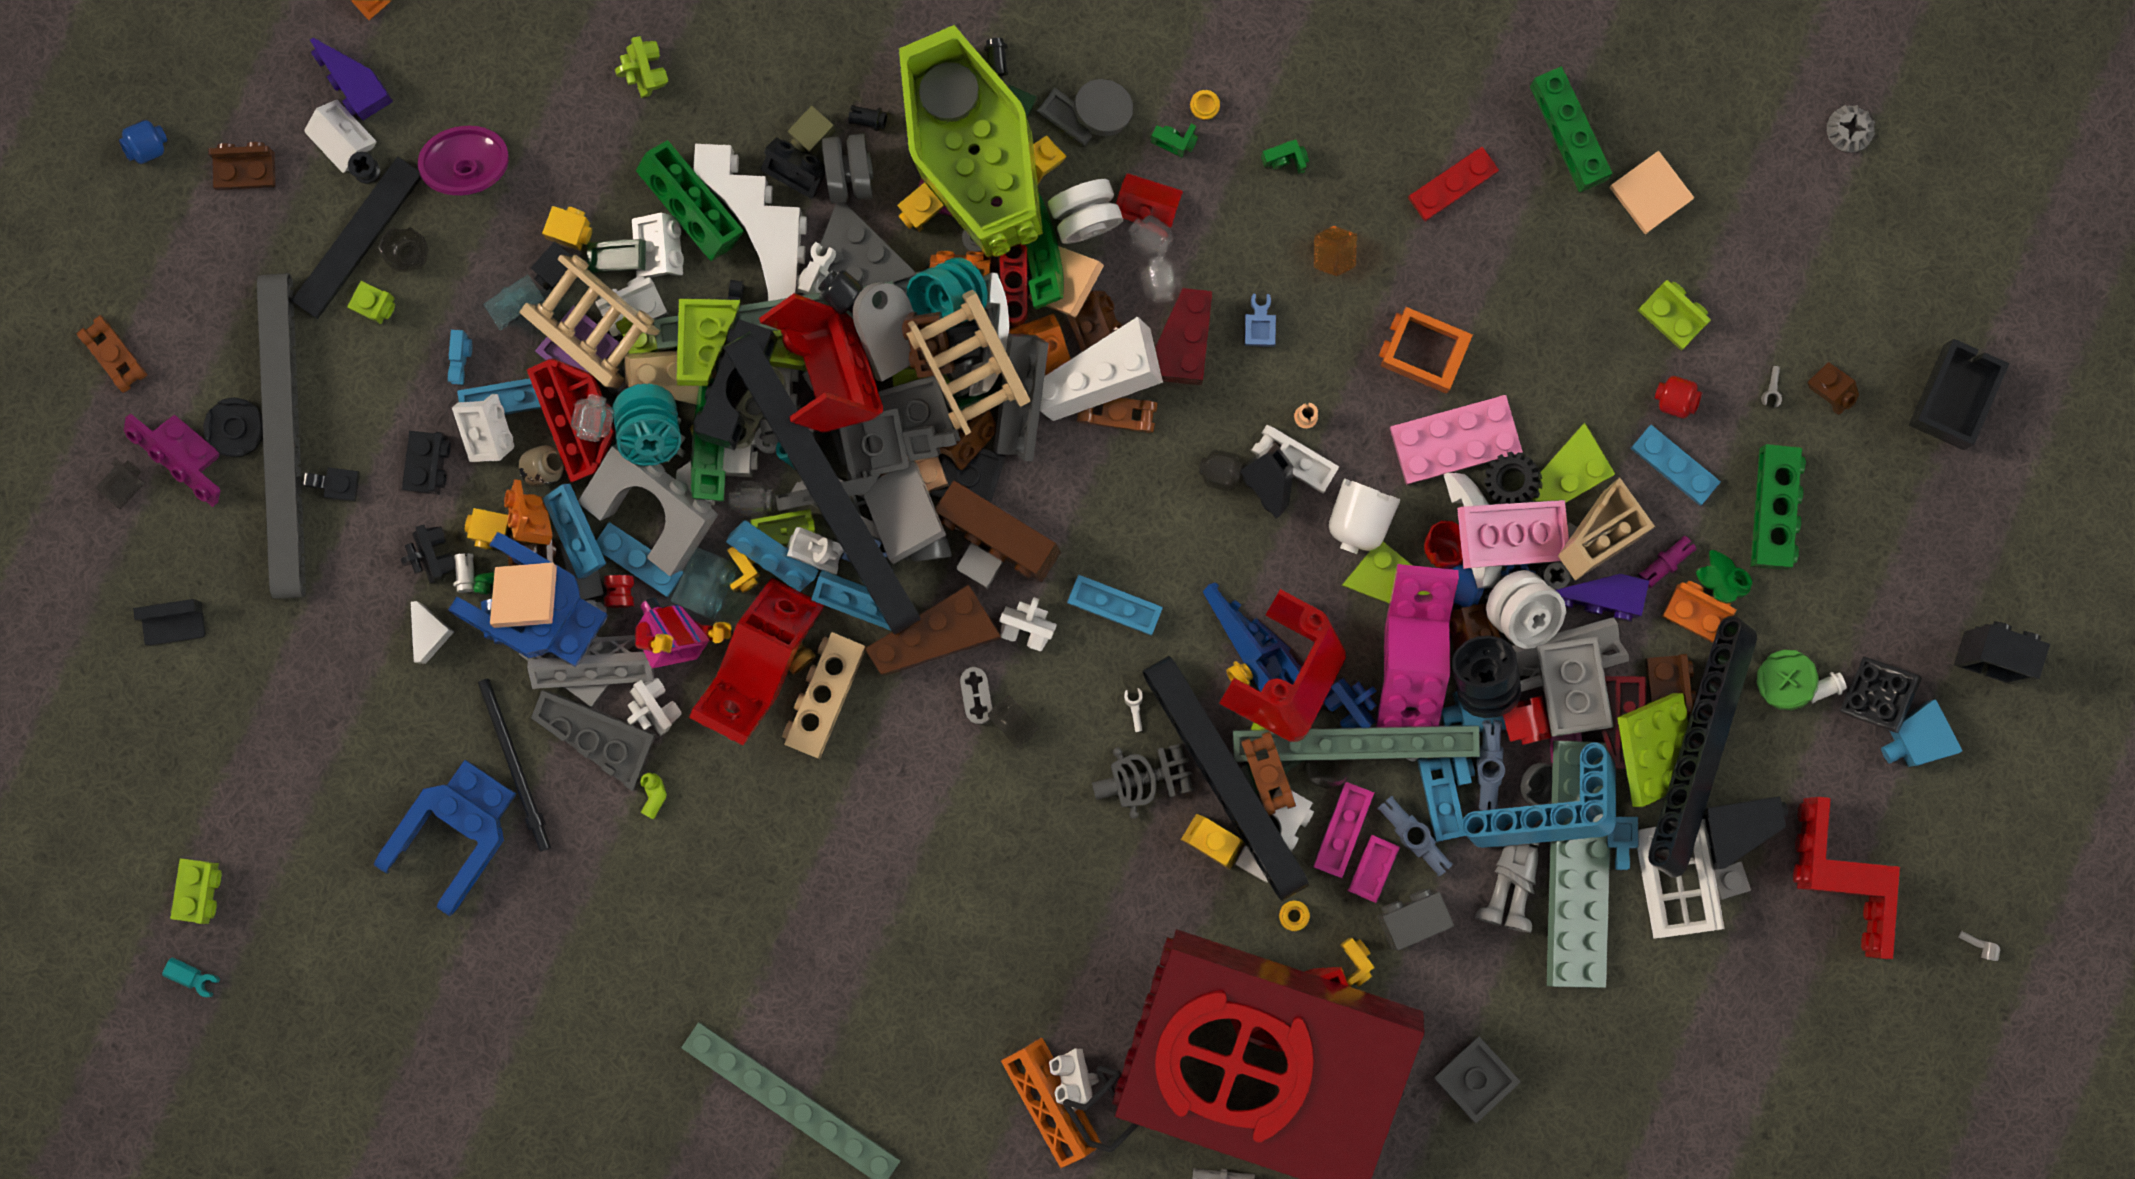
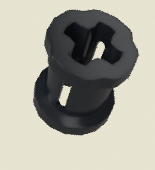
M356 152L348 160V170L359 182L369 184L379 178L381 172L379 165L367 152ZM368 164L370 166L368 170H359L361 165L366 166Z

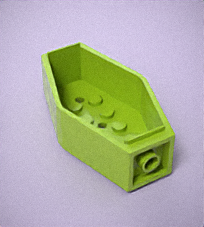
M955 25L899 48L908 146L922 180L987 257L992 255L998 257L1009 252L1010 247L1017 244L1026 245L1034 242L1038 235L1043 234L1032 131L1019 99ZM945 62L959 63L967 67L975 75L980 90L976 107L969 112L970 114L967 117L955 122H943L935 119L934 116L930 115L923 108L919 95L920 83L926 72L935 65ZM971 146H979V153L976 155L970 154L969 149ZM994 198H1001V206L993 207L991 205Z

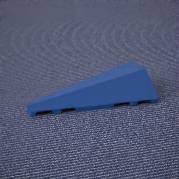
M1217 583L1209 584L1203 593L1242 661L1249 667L1253 680L1260 692L1269 680L1275 678L1285 680L1293 685L1302 666L1289 653L1291 648L1257 618L1250 622L1238 611L1241 604L1236 600L1231 603L1226 601L1218 591L1219 585Z

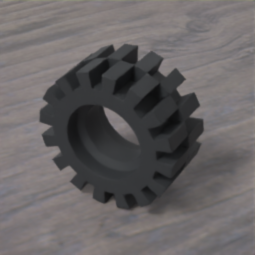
M1507 452V457L1501 454L1497 456L1499 461H1491L1490 465L1492 468L1491 470L1486 469L1485 474L1488 477L1484 478L1488 493L1496 503L1534 502L1532 500L1534 496L1536 498L1539 497L1540 493L1538 490L1542 489L1543 486L1541 482L1542 475L1530 457H1525L1520 452L1517 455H1514L1513 452ZM1511 471H1519L1525 477L1523 486L1517 491H1507L1503 487V479Z

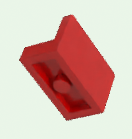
M1126 174L1116 204L1119 206L1123 219L1170 233L1183 191L1132 174Z

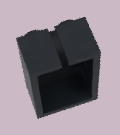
M1956 339L1947 342L1942 347L1909 426L1962 450L1973 446L2010 363L1985 352L1975 357L1971 362L1968 360L1976 356L1979 349Z
M1994 621L1993 624H1984L1982 627L1976 626L1975 629L1964 631L1954 666L1981 674L1984 662L1989 663L1985 675L1987 677L2010 685L2040 679L2050 644L2041 641L2042 636L2027 631L2019 634L2011 631L2012 626Z

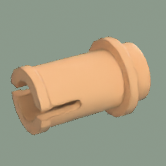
M1308 403V405L1303 404L1297 408L1294 414L1295 423L1305 429L1313 427L1318 420L1317 407L1312 403ZM1302 412H1309L1311 414L1310 420L1305 418Z

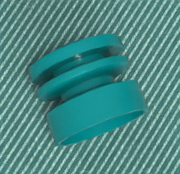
M951 258L912 277L907 285L906 295L909 298L913 311L917 312V315L942 312L944 318L962 308L961 305L965 303L962 295L972 289L977 293L985 309L988 292L980 271L970 261L963 258Z
M637 384L625 389L616 397L613 404V417L617 449L624 459L642 466L658 465L668 461L678 452L681 446V433L676 400L670 391L654 384Z

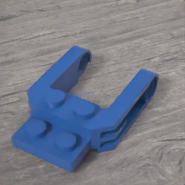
M499 532L496 533L489 544L491 548L495 547L510 556L518 565L552 563ZM557 566L552 624L526 625L525 631L520 633L511 627L494 628L490 624L491 615L459 597L455 598L448 609L458 618L527 658L541 656L550 652L574 667L578 665L608 616L607 613L581 599L575 576Z
M464 760L448 785L422 790L377 856L374 866L388 874L390 867L400 853L407 850L432 812L469 839L476 840L478 842L477 846L437 904V909L450 917L458 909L503 843L504 837L500 818L516 796V793L469 761Z

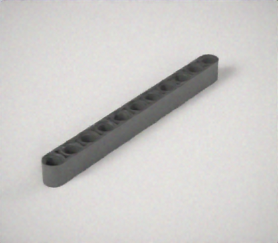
M290 273L258 275L257 277L269 585L273 599L300 598L306 595V586H303V584H306L305 556L302 557V554H305L304 527H300V524H303L302 497H299V494H302L301 467H298L301 464L300 437L297 438V435H299L298 408H295V405H298L297 378H294V376H297L296 349H293V346H296L295 321L294 319L291 320V317H294V302L291 301L293 299V290H290V287H293V281Z

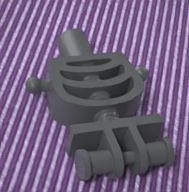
M1183 743L1168 747L1173 761L1168 763L1164 748L1157 749L1161 768L1158 767L1154 770L1143 756L1132 754L1124 758L1122 749L1119 747L1114 748L1113 754L1117 757L1118 761L1111 764L1113 777L1092 782L1096 800L1118 795L1121 806L1130 807L1129 816L1132 819H1136L1139 816L1137 806L1147 805L1153 800L1156 791V781L1165 780L1169 797L1176 796L1172 782L1176 779L1179 780L1180 794L1194 791L1195 787L1192 786L1190 778L1193 775L1192 771L1186 772L1184 763L1189 762V758L1184 756ZM1131 761H1140L1147 771L1139 773L1137 767ZM1122 765H1128L1133 772V776H1127ZM1177 765L1179 774L1171 776L1169 767ZM1118 771L1122 775L1121 779L1118 777ZM1151 783L1149 796L1141 800L1143 794L1142 785ZM1136 786L1137 797L1131 801V789ZM1123 789L1126 790V797L1123 795Z

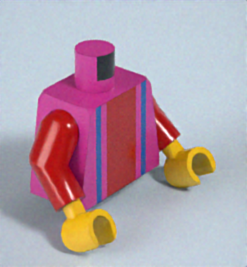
M649 598L641 604L640 608L644 615L635 628V645L638 649L644 651L651 668L696 660L709 641L720 643L724 639L731 638L730 623L716 622L713 626L701 625L692 619L681 606L674 605L662 608L656 598Z

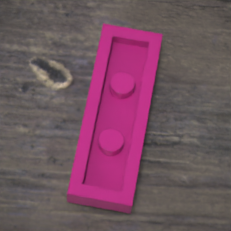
M1348 782L1344 783L1315 859L1314 868L1339 878L1343 877L1374 792Z

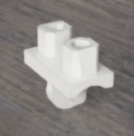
M796 527L794 535L790 537L787 549H789L787 556L831 574H837L839 559L844 552L839 543L804 528Z
M1034 597L1031 605L1019 602L1017 610L1005 607L999 620L1002 623L1000 636L1009 641H1016L1020 629L1030 632L1027 646L1042 651L1048 639L1051 640L1057 624L1045 620L1048 611L1038 608L1040 599Z
M658 678L645 683L642 680L633 685L634 688L630 691L635 700L627 705L633 713L627 719L628 723L633 725L639 722L644 730L653 725L658 734L662 736L669 731L672 724L682 714L680 709L673 701L660 708L655 699L664 694L666 690Z
M1075 1048L1049 1061L1051 1073L1060 1076L1061 1085L1057 1086L1055 1090L1056 1102L1063 1104V1101L1068 1099L1086 1104L1093 1095L1091 1086L1098 1083L1099 1079L1097 1074L1088 1073L1083 1049Z

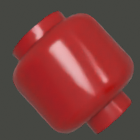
M1670 376L1666 383L1660 382L1655 394V399L1659 400L1660 411L1682 419L1687 418L1690 414L1695 415L1702 398V392L1698 391L1697 383L1678 376Z

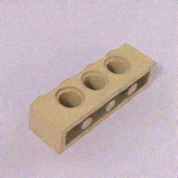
M831 632L829 638L824 636L818 649V654L822 656L817 666H811L806 681L810 683L805 694L802 692L799 694L794 709L798 712L794 722L789 720L782 735L786 739L784 745L817 759L821 758L863 659L866 646ZM832 659H839L843 663V669L837 675H830L827 672V664ZM820 687H828L831 691V697L826 703H818L815 699V692ZM811 714L816 715L819 718L818 728L814 731H806L803 726L805 717Z

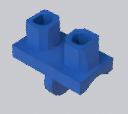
M1344 677L1332 685V690L1327 694L1324 703L1332 712L1343 704L1348 709L1350 714L1340 721L1342 728L1370 727L1376 722L1369 712L1377 706L1370 697L1376 692L1373 686L1366 691L1360 682H1357L1351 688Z

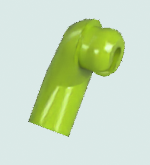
M646 773L641 777L640 783L645 788L648 800L641 813L654 819L665 801L667 793L662 779L657 774Z

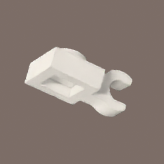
M817 242L812 245L811 256L813 262H809L808 267L802 271L799 278L800 285L798 289L805 295L821 292L818 287L829 274L827 270L836 257V251L833 248L829 247L827 253L824 256H820L822 246Z

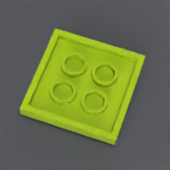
M1672 693L1618 717L1633 807H1644L1665 797L1688 726L1687 708L1683 693Z

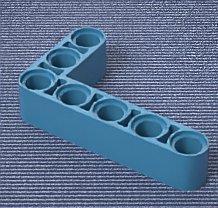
M1590 743L1582 749L1580 754V801L1470 812L1462 820V831L1475 846L1481 848L1607 836L1614 830L1616 824L1615 760L1602 744ZM1603 757L1600 763L1593 765L1597 758ZM1601 785L1603 786L1601 791H1599L1598 793H1593L1595 788ZM1603 814V817L1598 822H1593L1597 815ZM1573 817L1569 824L1563 825L1567 818ZM1543 820L1539 827L1533 828L1537 821ZM1513 823L1509 830L1504 831L1506 825ZM1484 825L1479 833L1474 834L1478 827Z

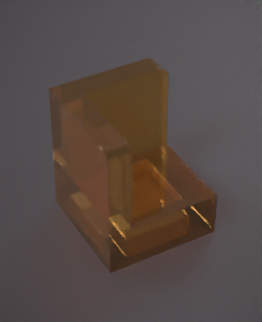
M1336 226L1316 234L1314 239V267L1334 276H1339L1356 266L1357 234Z

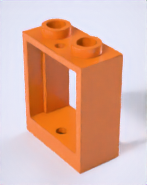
M1406 307L1402 314L1396 313L1390 329L1395 332L1391 342L1385 340L1378 355L1383 358L1380 366L1447 394L1453 384L1473 334ZM1409 320L1456 340L1441 377L1393 358Z

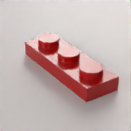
M1480 147L1409 195L1408 199L1426 222L1498 173L1499 169L1485 149Z

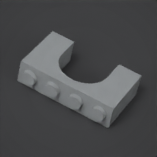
M616 444L610 448L578 502L601 521L616 513L633 486L643 487L655 494L664 508L665 527L647 559L667 575L672 576L685 568L717 518L718 513L711 509V505L706 500L693 499L687 485L667 474L661 464L650 466L633 464L621 456Z

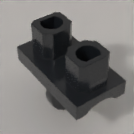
M425 525L417 526L412 536L418 552H416L414 543H409L405 545L408 555L400 560L402 566L412 565L415 574L423 572L420 563L422 561L429 584L438 582L443 575L453 571L455 563L450 553L438 557L435 556L433 547L445 544L446 542L441 526L427 529Z

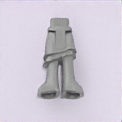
M1540 843L1504 847L1501 857L1496 864L1497 869L1495 872L1498 874L1491 901L1487 907L1480 908L1476 912L1475 919L1501 926L1510 884L1513 883L1515 885L1514 894L1504 927L1525 933L1532 932V923L1525 917V906L1528 893L1534 894L1533 885H1536L1535 877Z

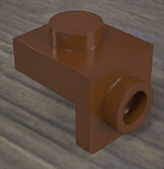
M1830 362L1807 382L1812 391L1832 405L1833 411L1837 415H1840L1845 409H1850L1856 403L1859 396L1855 380Z

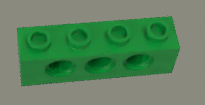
M1558 67L1534 78L1530 89L1579 193L1607 181L1612 175V171L1563 67Z
M666 140L646 152L636 172L707 258L713 261L731 250L742 235L743 229L673 145Z
M1765 444L1759 449L1750 567L1788 570L1793 568V563L1798 561L1799 547L1795 545V536L1800 532L1801 516L1797 515L1798 504H1801L1803 499V486H1799L1800 474L1804 473L1806 458L1802 456V448ZM1776 471H1782L1786 474V485H1780L1776 481ZM1775 500L1781 501L1784 504V515H1778L1773 510ZM1772 530H1777L1782 534L1783 542L1781 545H1776L1772 542Z

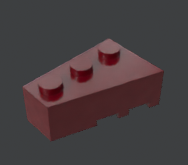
M1182 288L1155 346L1162 381L1202 385L1212 291Z
M1605 676L1613 727L1601 729L1608 752L1615 760L1616 769H1626L1618 717L1646 705V677Z

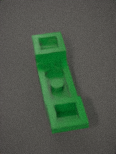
M1040 194L1039 202L1043 234L1038 235L1034 242L1026 244L1032 280L1028 282L1035 309L1063 299L1064 276L1060 251L1050 216Z
M711 378L709 384L713 383L715 378ZM699 386L695 417L704 408L706 403L705 393L708 386ZM694 426L691 452L692 498L724 501L726 473L723 470L724 447L701 440L696 434Z

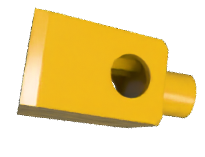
M1199 814L1195 815L1181 838L1182 841L1229 870L1245 846L1242 839Z

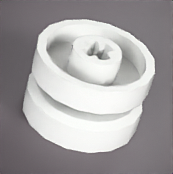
M1097 179L1076 185L1060 192L1048 201L1052 217L1062 220L1057 226L1062 243L1071 244L1084 241L1110 231L1123 222L1119 206L1108 203L1114 197L1108 179Z
M1528 570L1513 572L1500 580L1491 591L1486 605L1487 617L1500 632L1504 633L1512 643L1523 649L1536 648V646L1547 643L1561 628L1566 614L1565 601L1561 595L1551 586H1548L1537 574Z

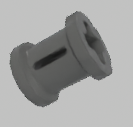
M1545 563L1537 571V575L1553 589L1564 588L1570 581V572L1563 563ZM1556 570L1557 573H1556L1555 577H1556L1558 580H1557V581H1550V579H1551V577H1552L1550 571Z

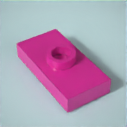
M1371 835L1347 891L1377 903L1400 847Z

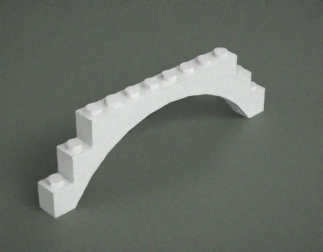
M695 144L694 172L708 189L729 207L749 234L761 261L768 289V301L788 298L793 293H803L798 289L800 285L799 264H805L806 251L805 246H800L801 234L806 235L807 217L802 216L800 207L767 206V203L772 204L773 186L768 185L765 176L733 175V173H738L739 156L734 155L731 145ZM772 366L783 374L786 380L785 390L797 408L798 395L793 394V382L799 381V370ZM755 401L748 405L747 412L749 414L757 415L761 412ZM745 427L743 428L739 440L743 439L746 435ZM773 434L761 436V439L764 441V447H770V443L774 445L777 441ZM755 440L748 447L743 449L736 448L735 451L724 447L723 470L726 471L725 476L752 477V470L758 469L759 462L758 452H753L754 447L758 448ZM690 461L677 470L676 479L685 483L688 490L692 493ZM706 500L710 505H715V501Z

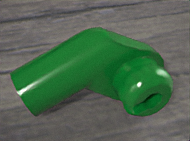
M495 571L479 574L475 577L473 588L475 593L489 594L490 586L494 584Z

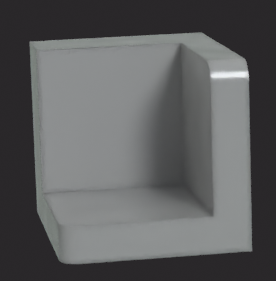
M971 543L959 562L957 570L988 590L1003 562Z

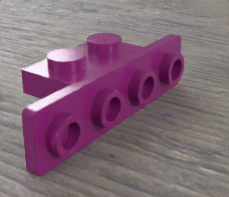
M132 414L125 417L124 432L132 443L139 444L145 449L154 462L165 466L178 482H184L193 490V493L199 500L206 501L212 507L218 503L220 488L201 473L218 459L219 452L214 447L208 444L207 441L175 414L154 431H151Z

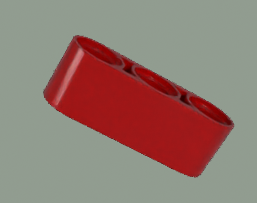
M1021 243L1014 246L1022 251V254L1017 259H1010L1005 254L1000 256V281L1005 292L1007 306L1016 305L1022 309V314L1018 318L1009 317V327H1017L1024 324L1028 315L1026 245ZM1010 276H1018L1022 280V284L1015 289L1009 288L1005 282Z

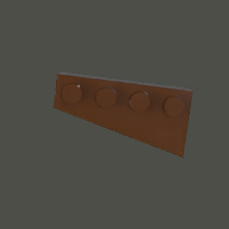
M954 480L935 508L944 527L951 531L956 527L965 533L964 539L977 547L980 544L990 549V555L1003 563L1007 560L1015 565L1014 569L1027 578L1032 576L1042 583L1061 554L1055 542Z
M967 585L920 614V621L896 635L893 632L889 633L865 648L880 674L884 677L948 655L1000 640L1001 636L974 592Z

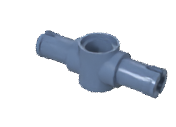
M1490 719L1482 722L1483 739L1480 746V757H1476L1477 782L1480 784L1479 809L1482 811L1488 810L1489 801L1490 810L1498 809V791L1505 774L1504 748L1501 747L1502 721L1494 719L1493 729H1491ZM1490 761L1498 763L1494 769L1489 770L1483 767L1485 763Z
M1390 796L1385 802L1391 807V810L1385 803H1382L1377 809L1394 825V831L1401 838L1402 844L1406 848L1411 849L1418 858L1422 857L1436 872L1438 877L1446 872L1442 866L1445 869H1449L1453 863L1435 845L1436 841L1430 835L1428 827L1423 823H1419L1413 815L1409 816L1396 802L1394 797ZM1413 827L1420 829L1423 834L1422 841L1417 845L1410 843L1407 836L1409 830Z

